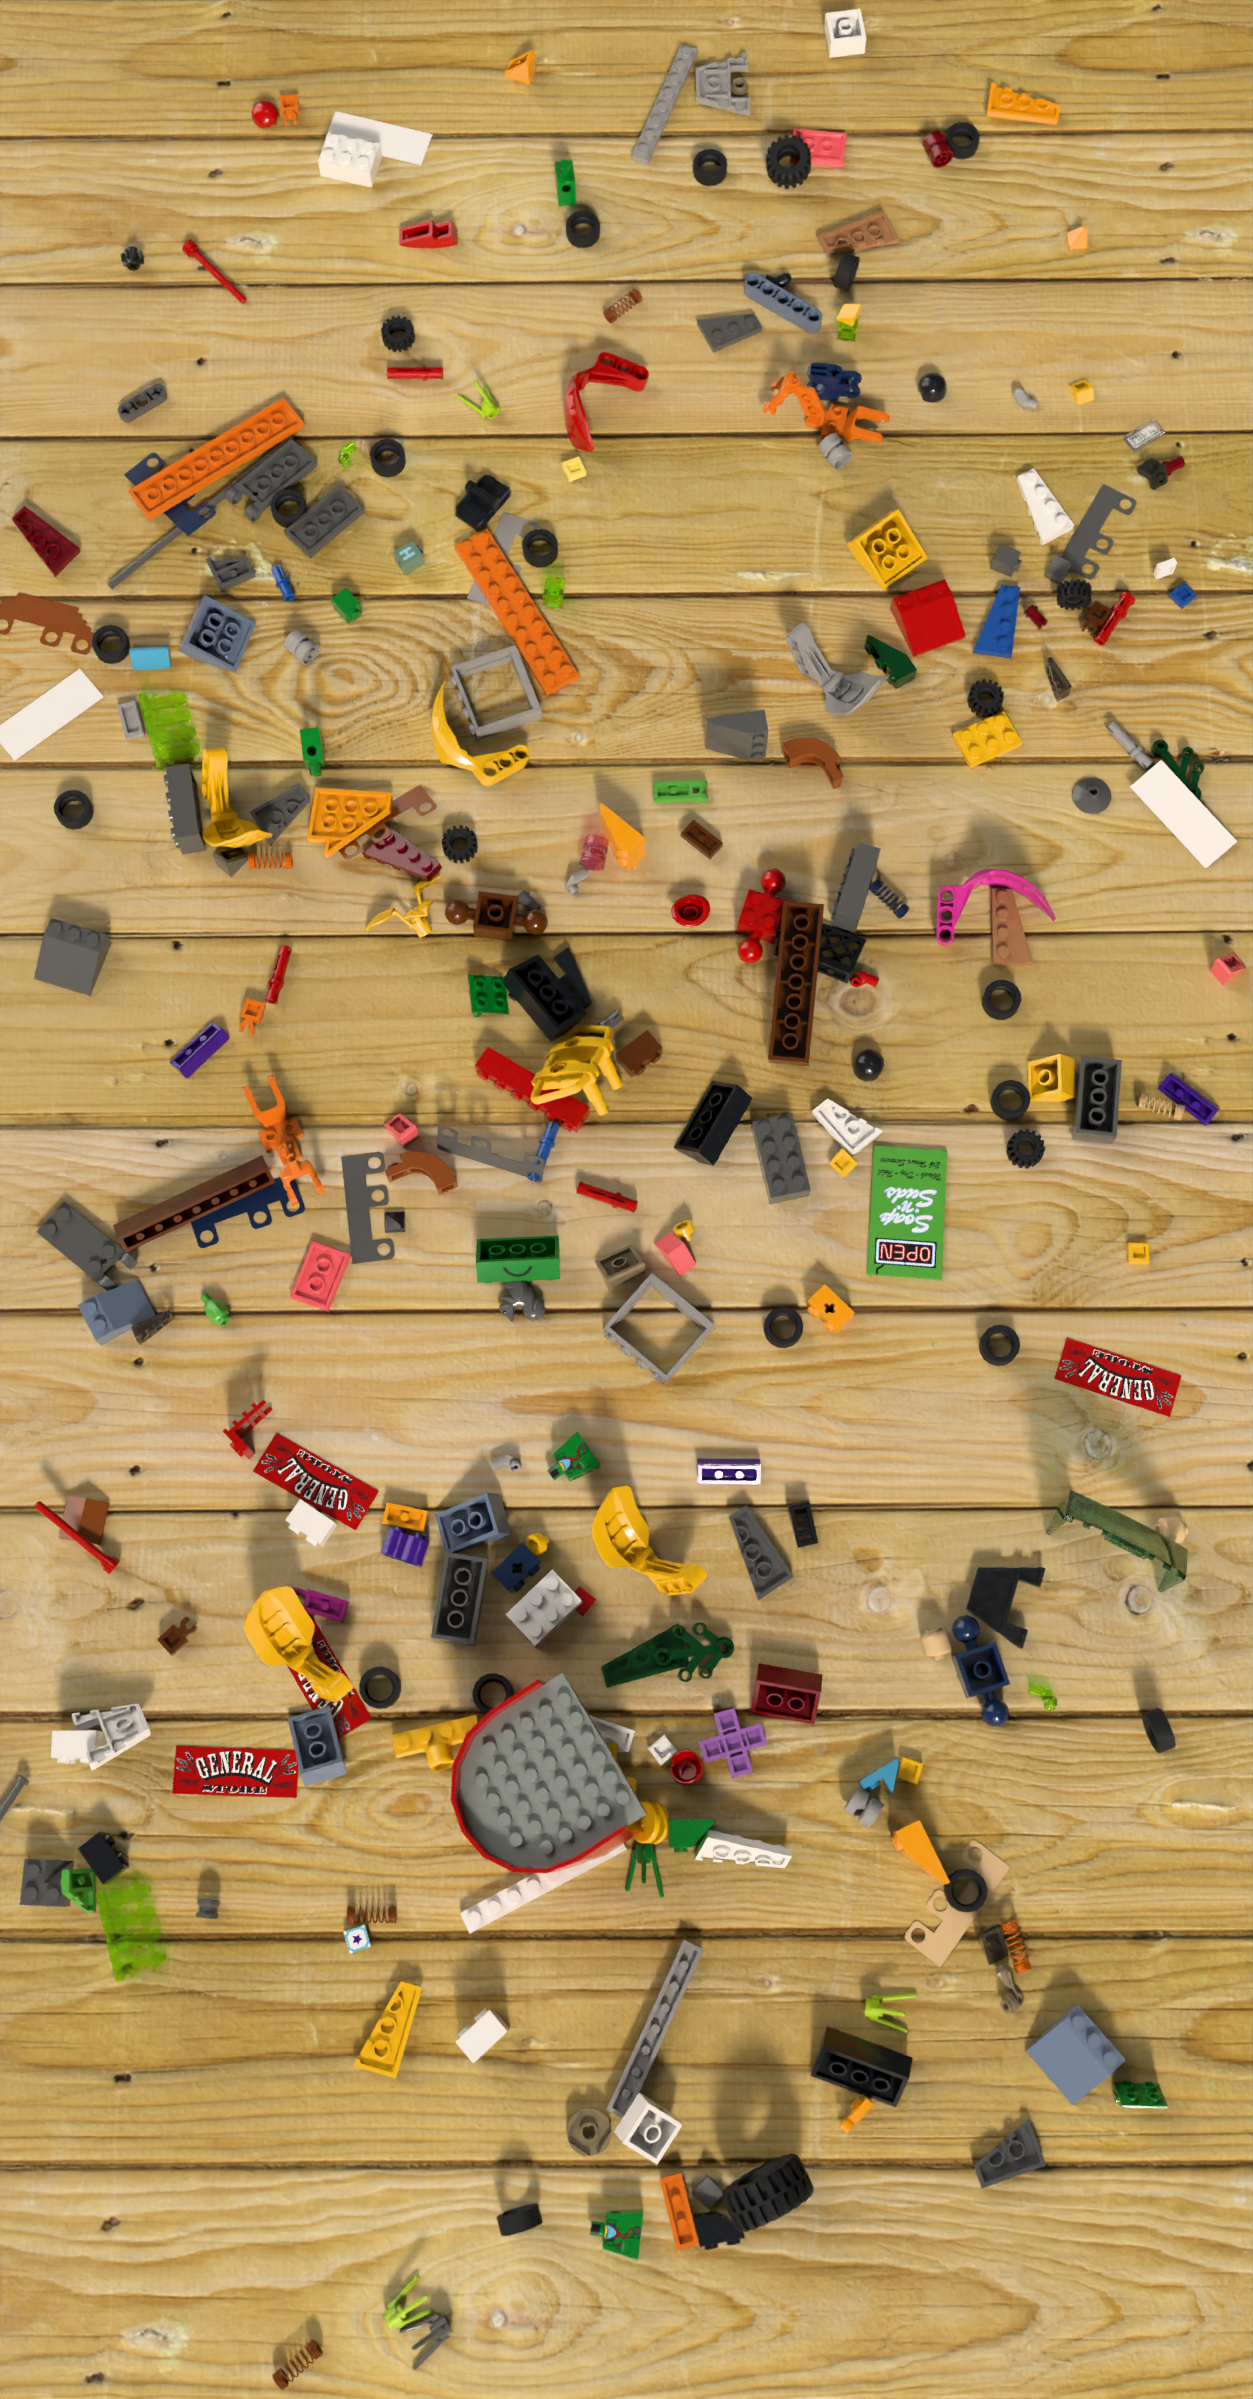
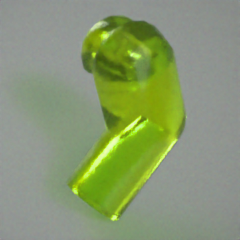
M350 442L339 451L338 463L343 468L351 464L348 457L357 450L353 442Z

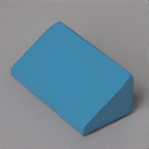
M168 646L129 649L134 670L171 668V654Z

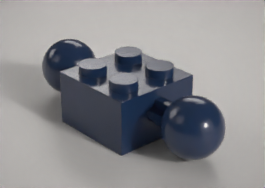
M969 1615L960 1616L954 1621L952 1632L958 1641L965 1644L967 1651L954 1655L952 1660L965 1698L968 1699L982 1694L985 1703L982 1706L981 1715L984 1722L992 1727L1002 1726L1009 1718V1709L1005 1702L997 1699L994 1690L1009 1685L1010 1681L996 1642L979 1647L976 1640L980 1632L977 1620Z

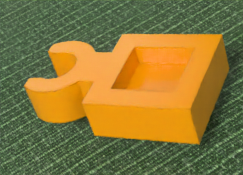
M865 2096L863 2099L858 2097L850 2106L852 2111L839 2126L847 2134L873 2104Z

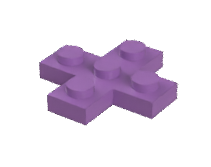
M735 1708L713 1714L719 1736L699 1741L704 1762L707 1763L726 1757L731 1778L752 1773L753 1770L747 1751L768 1745L762 1724L740 1729Z

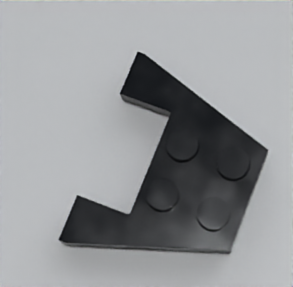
M567 947L554 958V961L566 973L559 980L579 1004L586 1009L591 1005V1000L570 949ZM511 993L508 994L510 999L516 1000Z
M978 1567L966 1610L1016 1647L1023 1649L1028 1630L1007 1623L1018 1581L1040 1587L1046 1568Z

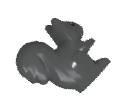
M526 1282L504 1283V1287L508 1289V1295L502 1296L501 1300L507 1303L501 1304L499 1311L507 1316L511 1322L514 1320L515 1309L522 1308L524 1316L529 1320H538L543 1317L546 1309L545 1304L540 1298L534 1297L532 1289L526 1285Z

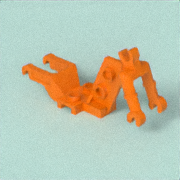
M789 371L779 381L772 382L771 391L774 392L775 389H778V394L773 396L770 402L765 403L763 407L764 413L770 411L771 415H774L777 407L790 394H794L797 396L806 415L805 426L822 430L821 439L832 433H837L839 437L842 436L846 441L861 439L873 443L874 440H877L878 444H881L882 434L858 428L855 426V422L861 419L880 422L883 419L887 424L890 419L888 413L858 406L848 415L849 408L832 403L829 411L824 410L815 388L800 384L802 376L796 378L794 371Z
M272 1074L267 1079L277 1099V1105L273 1108L260 1111L249 1086L247 1085L242 1088L257 1122L265 1128V1130L258 1132L266 1152L276 1149L283 1166L287 1165L286 1169L280 1172V1178L293 1206L299 1202L290 1185L291 1180L305 1174H310L318 1194L325 1192L311 1162L308 1160L298 1161L302 1156L295 1140L304 1137L296 1117L287 1120L288 1108Z

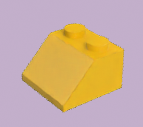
M1057 1054L1027 1062L1030 1101L1061 1102L1076 1098L1075 1059L1063 1054Z

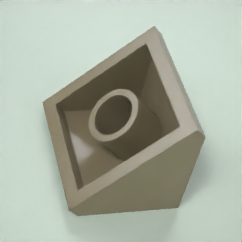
M632 1245L595 1261L608 1290L645 1273V1264Z

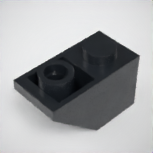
M717 2210L694 2215L699 2246H704L705 2250L715 2249L718 2247V2243L727 2242V2245L741 2243L740 2239L745 2238L744 2232L737 2230L733 2222Z

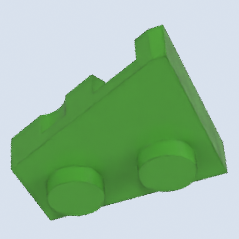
M92 1868L62 1870V1894L86 1913L96 1912L95 1873Z

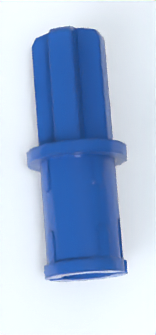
M273 566L271 571L276 580V587L280 589L285 602L292 601L295 598V594L290 586V579L286 577L282 566Z

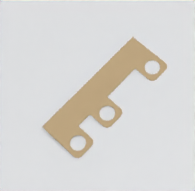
M973 1840L963 1851L962 1858L978 1870L977 1873L985 1880L988 1889L985 1904L1010 1869V1866L979 1842ZM972 1847L981 1849V1860L974 1862L969 1858L968 1852ZM971 1879L957 1899L958 1902L970 1904L976 1900L979 1889L974 1880ZM937 1890L927 1902V1908L939 1917L942 1922L933 1933L921 1922L915 1921L906 1932L905 1940L941 1967L982 1907L967 1913L957 1911L947 1902V1908L944 1911H937L933 1906L934 1899L937 1897L945 1898L944 1892ZM915 1928H921L925 1932V1939L921 1943H916L911 1938V1932Z

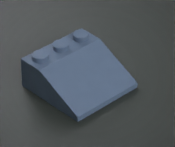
M205 595L196 607L178 651L194 660L235 673L256 622Z
M1075 2004L1025 2050L1072 2105L1110 2076L1125 2061V2058L1084 2011Z

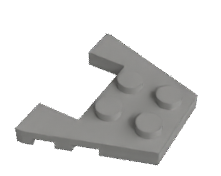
M748 53L741 54V57L736 59L733 57L727 58L726 62L719 64L714 62L697 67L695 69L696 103L750 116V97L732 98L730 72L748 71Z

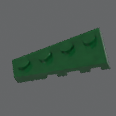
M677 1623L652 1639L601 1666L606 1688L686 1667L689 1663L688 1657L673 1659L668 1665L664 1666L656 1664L653 1659V1654L658 1648H667L670 1651L685 1649L683 1640L672 1635V1629L679 1624ZM680 1628L676 1630L678 1636L681 1635ZM661 1652L659 1653L658 1658L660 1661H662L665 1656Z

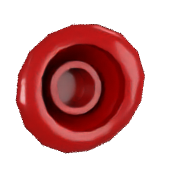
M697 894L681 897L676 900L671 909L672 918L678 924L685 927L700 925L707 919L710 913L709 901Z

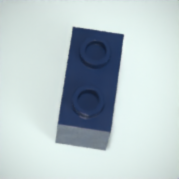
M521 1543L492 1574L510 1593L513 1591L518 1592L524 1586V1580L529 1575L533 1577L540 1570L539 1565L541 1562ZM515 1565L517 1567H520L522 1565L521 1574H519L518 1572L513 1574L515 1571L513 1567Z

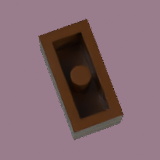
M646 1030L617 1052L616 1060L632 1078L635 1074L638 1076L643 1073L647 1065L651 1062L652 1064L656 1063L662 1057V1046Z

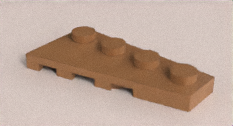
M883 210L819 235L818 242L827 255L899 243V237Z
M992 888V965L1032 966L1033 961L1012 889Z

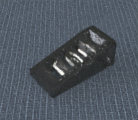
M1049 657L1045 670L1054 697L1058 702L1069 696L1072 685L1053 658Z
M167 1310L133 1325L131 1329L136 1341L140 1345L171 1322L175 1318L171 1311Z

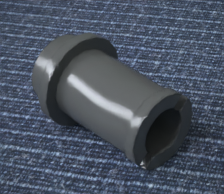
M523 890L519 893V904H523L529 911L534 909L540 910L542 905L530 896L529 891Z

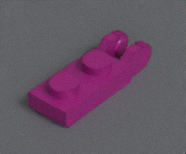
M296 1587L292 1588L297 1595L306 1596L305 1602L302 1604L306 1612L344 1623L350 1604L349 1601L312 1590L306 1591Z

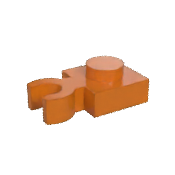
M297 94L280 95V110L285 125H288L287 121L289 119H293L295 125L298 123L296 114H299Z
M246 998L240 1015L241 1019H244L239 1025L240 1033H243L245 1027H250L249 1034L251 1036L255 1033L254 1023H261L266 1009L265 1003Z

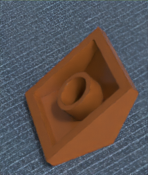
M68 1496L63 1520L92 1544L101 1545L110 1503ZM60 1529L58 1538L75 1541Z

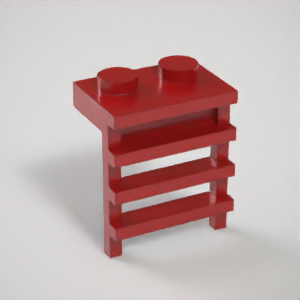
M264 1400L258 1405L254 1402L251 1405L253 1409L248 1414L244 1411L242 1413L244 1418L239 1422L234 1420L232 1423L235 1426L229 1431L226 1428L223 1430L232 1441L230 1446L240 1457L245 1455L250 1459L255 1454L242 1438L272 1411L270 1407L264 1412L261 1410L267 1404ZM258 1413L259 1416L253 1421L251 1417ZM248 1421L250 1424L243 1429L242 1425Z

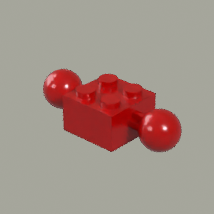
M771 868L763 873L761 877L763 893L751 889L748 891L737 924V933L749 936L748 939L743 940L738 946V956L745 963H755L762 957L763 948L760 940L772 944L775 943L782 922L783 903L787 901L775 897V893L782 891L786 884L785 875L779 869Z

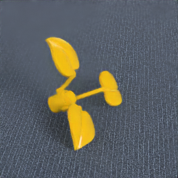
M436 874L429 881L423 879L412 887L411 892L416 891L419 903L414 909L408 911L404 916L396 911L394 907L386 909L372 918L366 927V931L368 932L370 927L396 915L410 929L414 928L419 938L429 934L433 929L427 921V916L433 901L428 900L422 903L420 893L422 889L431 885L437 878L440 879L441 875Z

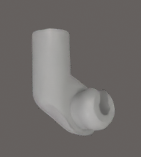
M1018 387L1014 391V398L1020 407L1036 409L1038 400L1028 398L1024 388Z
M583 869L570 876L565 885V889L570 895H575L579 891V888L576 886L578 882L589 878L588 870Z

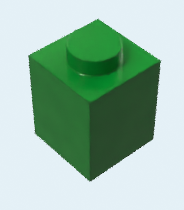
M347 588L331 599L333 609L347 624L352 620L358 619L362 613L360 602Z

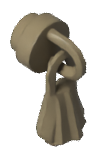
M1002 1964L998 1966L995 1972L1006 1987L1008 1994L1002 1997L1000 2005L1006 2013H1014L1023 2004L1024 1997L1022 1993L1016 1991L1010 1966Z

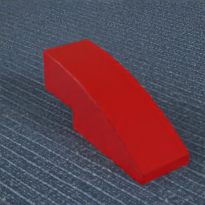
M433 220L399 228L400 246L410 248L458 245V229L453 221L435 225Z

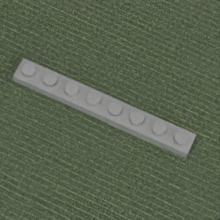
M681 44L633 151V161L649 165L696 60L698 49Z
M683 1939L606 2109L607 2111L623 2118L640 2092L704 1949Z

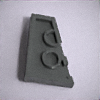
M754 313L697 320V326L713 353L762 332V326Z
M299 783L250 811V815L261 831L273 834L271 838H266V841L271 846L307 806L310 799Z
M1029 2119L973 2165L982 2189L1046 2166Z

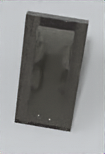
M993 1923L975 1931L989 1965L1009 1957L1000 1924Z

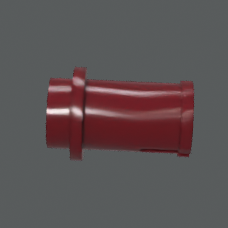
M1178 456L1168 462H1162V464L1166 465L1167 476L1185 466L1182 456Z
M1031 605L1025 610V617L1030 618L1039 630L1042 629V625L1045 626L1048 623V620L1038 611L1037 606Z

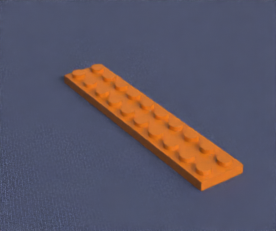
M283 397L128 490L129 496L150 521L305 427L304 422Z
M485 529L456 544L455 550L512 642L516 645L517 650L545 695L547 696L578 680V672L489 530Z

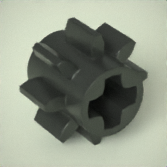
M127 247L124 251L125 253H121L123 267L127 266V269L131 271L138 270L140 264H144L142 251H138L136 247Z

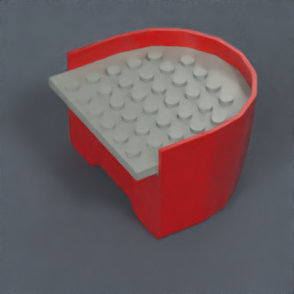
M564 1673L559 1674L547 1683L536 1680L490 1710L466 1734L452 1765L451 1802L461 1832L483 1858L512 1872L551 1873L571 1868L607 1855L643 1831L639 1819L645 1816L647 1812Z

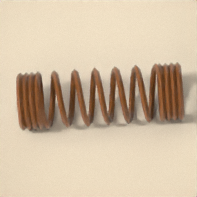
M632 289L628 295L626 294L625 297H622L613 306L604 310L606 320L609 323H614L617 320V316L621 317L620 308L623 310L622 314H625L624 310L628 312V307L632 309V305L636 306V304L642 302L640 292L637 289Z
M348 1906L347 1923L354 1924L356 1922L358 1924L361 1919L362 1924H364L367 1919L368 1924H370L372 1918L374 1924L377 1923L378 1918L381 1924L384 1918L387 1924L396 1923L397 1907L389 1906L387 1921L386 1908L384 1906L381 1921L378 1906L375 1921L372 1906L369 1921L366 1906L363 1921L360 1906L357 1921L355 1906Z
M315 2340L308 2342L307 2347L304 2346L312 2362L307 2360L303 2352L299 2350V2353L307 2363V2367L301 2363L297 2355H294L297 2362L301 2365L302 2371L297 2369L294 2362L289 2359V2362L297 2372V2376L291 2372L287 2364H284V2366L291 2374L292 2380L287 2378L281 2368L272 2375L274 2382L281 2390H284L289 2385L288 2381L293 2382L294 2377L299 2376L298 2372L303 2373L304 2368L309 2367L308 2363L313 2364V2358L318 2360L323 2355L322 2349Z

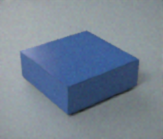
M1182 583L1169 595L1181 609L1196 599L1197 596L1185 583Z

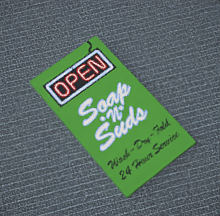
M874 1145L867 1275L942 1280L947 1150Z

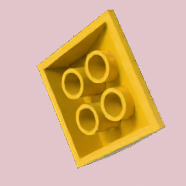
M899 509L888 513L847 543L855 559L883 590L928 558Z

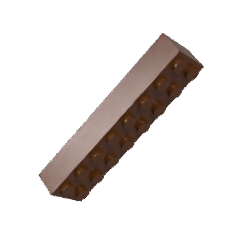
M784 901L769 1063L809 1066L824 904Z

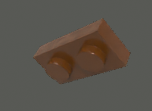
M692 820L681 832L683 839L709 859L723 847V843L695 820Z

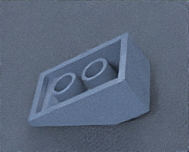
M138 1280L97 1294L78 1304L88 1327L100 1345L156 1316Z
M485 1493L435 1515L445 1552H460L511 1534L500 1494Z
M330 1706L288 1718L298 1767L305 1787L347 1774Z

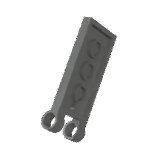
M290 439L239 483L231 487L226 492L225 498L232 505H236L245 494L253 504L246 508L244 516L251 522H255L260 518L261 513L271 505L272 498L278 492L291 489L318 466L317 461L293 439Z
M63 1202L37 1231L41 1237L107 1291L117 1287L106 1274L118 1261L122 1262L130 1270L138 1263L131 1255L125 1253L122 1248L66 1202ZM104 1259H107V1262L105 1264H102V1261Z

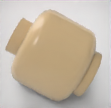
M1179 1516L1162 1517L1155 1524V1536L1157 1540H1160L1165 1545L1182 1543L1185 1535H1188V1525Z
M942 1627L926 1630L921 1638L925 1655L934 1657V1660L947 1658L946 1653L952 1650L949 1633L942 1630Z

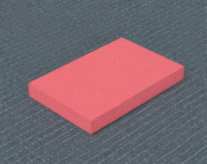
M793 129V135L796 136V139L802 138L803 143L806 142L808 144V149L811 151L812 165L843 167L847 133ZM790 156V162H799L795 157Z
M312 1241L290 1298L329 1312L350 1261L351 1254Z

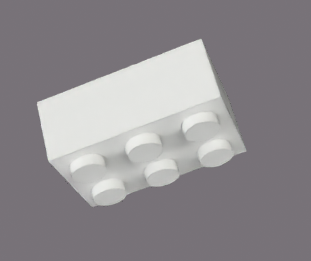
M328 132L318 160L320 175L372 187L382 160L380 143Z
M551 1570L506 1613V1616L537 1648L583 1602Z

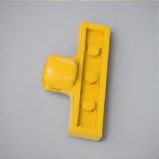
M477 1715L393 1734L392 1740L396 1758L425 1752L430 1769L439 1771L451 1767L454 1763L452 1747L455 1744L462 1743L466 1734L478 1723Z

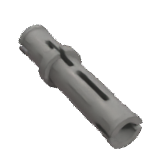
M1116 721L1108 726L1106 730L1128 751L1130 758L1135 759L1145 771L1154 764V761L1143 751L1144 748L1136 744Z

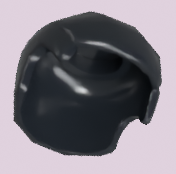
M927 373L920 378L918 391L921 393L922 399L933 403L939 402L945 397L946 381L943 376L938 373Z
M862 1050L855 1057L852 1065L853 1072L858 1079L866 1082L874 1081L883 1071L884 1058L875 1050Z

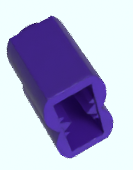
M395 1527L394 1530L389 1529L381 1554L422 1568L430 1542L426 1541L427 1537L415 1533L414 1536L406 1534L407 1530Z

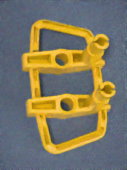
M576 1025L565 1034L558 1044L551 1047L546 1055L548 1060L543 1069L537 1072L531 1081L534 1086L530 1097L532 1103H546L578 1093L583 1089L599 1116L608 1113L609 1107L602 1097L603 1094L596 1083V1077L600 1075L597 1068L598 1065L613 1090L622 1087L623 1081L619 1077L617 1068L610 1057V1051L614 1049L611 1042L613 1035L612 1027ZM580 1032L605 1034L604 1038L574 1036ZM591 1060L590 1063H581L583 1061ZM561 1089L540 1096L542 1090Z

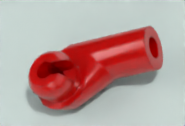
M862 971L851 976L850 984L853 987H859L867 983L876 987L880 978Z

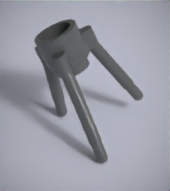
M436 2314L429 2319L400 2329V2333H405L432 2323L429 2327L431 2333L413 2345L412 2350L418 2349L432 2338H435L437 2341L415 2363L413 2370H416L445 2340L450 2338L449 2334L453 2330L445 2315L439 2317Z

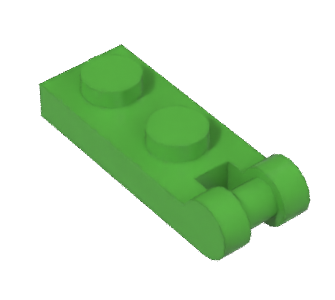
M707 781L653 782L654 803H705L708 801V794L706 793L708 788ZM693 789H697L698 793H693Z

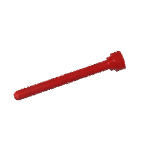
M188 240L183 245L182 251L188 257L199 261L241 303L246 302V297L199 252L198 245L193 240Z
M41 1501L35 1503V1508L98 1559L106 1573L110 1574L120 1561L115 1556H106Z

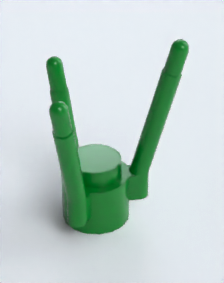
M635 1845V1851H632V1861L625 1889L627 1892L630 1890L636 1861L638 1864H641V1882L645 1884L646 1864H651L652 1860L660 1897L664 1896L656 1860V1851H653V1845Z

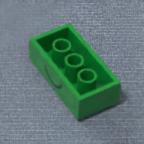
M559 1235L477 1239V1283L551 1281L560 1279Z

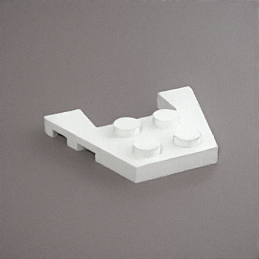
M139 1703L111 1707V1711L99 1713V1710H92L88 1715L80 1716V1712L71 1714L77 1731L100 1724L107 1742L106 1745L85 1752L91 1770L98 1768L151 1735Z

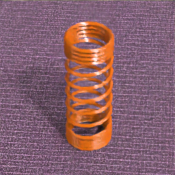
M261 853L259 867L256 861V854H248L249 869H255L256 867L259 869L260 866L265 869L266 865L269 869L271 865L274 869L276 866L280 869L282 864L284 868L293 867L292 853H285V866L283 854L281 853L280 867L277 853L275 867L272 854H270V867L267 862V854H265L264 867Z
M1017 1920L1002 1923L1001 1929L1006 1931L1003 1933L1004 1935L1017 1933L1006 1938V1941L1019 1939L1008 1944L1007 1947L1022 1945L1009 1951V1953L1024 1951L1011 1957V1959L1026 1957L1013 1963L1015 1965V1973L1032 1969L1029 1961L1022 1962L1028 1959L1029 1956L1022 1955L1027 1951L1020 1949L1025 1945L1024 1943H1018L1023 1938L1015 1937L1021 1933L1020 1931H1013L1019 1927Z

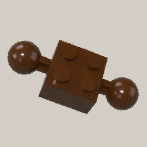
M479 891L476 909L469 908L462 900H453L445 908L446 919L454 925H461L467 920H474L473 931L475 937L514 941L516 926H523L528 933L533 935L543 933L548 926L547 916L541 910L534 909L528 911L525 915L518 914L519 899L518 896Z

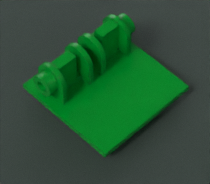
M468 975L471 1013L474 1014V1017H481L482 1013L509 1014L507 991L502 983L505 977Z
M1131 2081L1114 2082L1117 2092L1114 2095V2100L1124 2108L1168 2109L1159 2084L1151 2081L1144 2083H1133Z

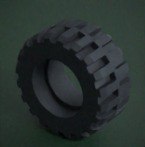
M789 2154L773 2159L732 2182L731 2185L723 2190L722 2201L735 2228L740 2232H747L775 2221L800 2206V2204L812 2196L813 2184L800 2157L795 2154Z

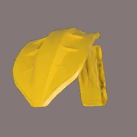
M445 681L437 694L430 721L432 741L439 760L444 764H451L472 771L484 786H492L523 769L530 756V750L525 745H516L507 751L475 757L469 756L465 750L459 747L444 714L443 693L447 685V681Z
M224 747L204 749L201 788L203 797L211 809V823L203 831L205 842L213 847L226 846L238 848L250 846L262 839L271 838L273 836L272 833L263 832L256 824L240 819L229 805L227 783L228 756Z
M628 1485L612 1488L601 1504L592 1524V1537L605 1564L610 1568L629 1567L648 1576L658 1591L666 1596L694 1592L707 1577L705 1570L694 1563L684 1565L658 1559L653 1549L649 1546V1527L637 1508L631 1488Z
M288 1586L264 1591L252 1606L244 1622L245 1635L255 1652L266 1665H287L303 1675L319 1697L337 1703L353 1689V1685L344 1674L332 1670L319 1661L311 1645L315 1625L301 1604L297 1594Z

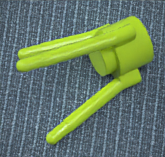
M474 381V384L484 398L481 404L482 410L461 395H457V398L478 412L483 419L486 416L488 419H493L500 412V407L495 402L486 383L483 384L485 393L479 383Z
M917 1994L872 1995V1999L866 1998L864 2016L870 2017L869 2021L879 2022L907 2033V2028L880 2018L883 2017V2013L905 2016V2012L884 2008V2003L880 2001L916 1998Z
M416 2275L399 2295L387 2305L388 2310L383 2313V2317L390 2329L393 2330L397 2326L401 2328L409 2322L432 2313V2309L429 2308L407 2317L409 2311L429 2298L428 2294L405 2308L401 2304L397 2306L399 2301L417 2282L419 2275Z

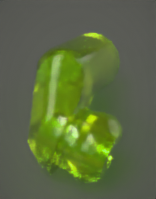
M1030 1684L1029 1695L1041 1697L1045 1702L1044 1708L1046 1710H1055L1058 1701L1052 1691L1046 1687Z

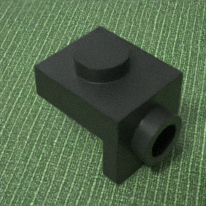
M1152 458L1137 467L1138 474L1150 480V486L1153 490L1168 482L1166 465Z

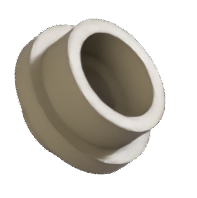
M742 77L735 78L731 83V92L738 96L747 93L748 83Z

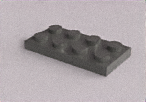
M338 485L300 519L284 530V534L305 555L312 558L365 513V509Z

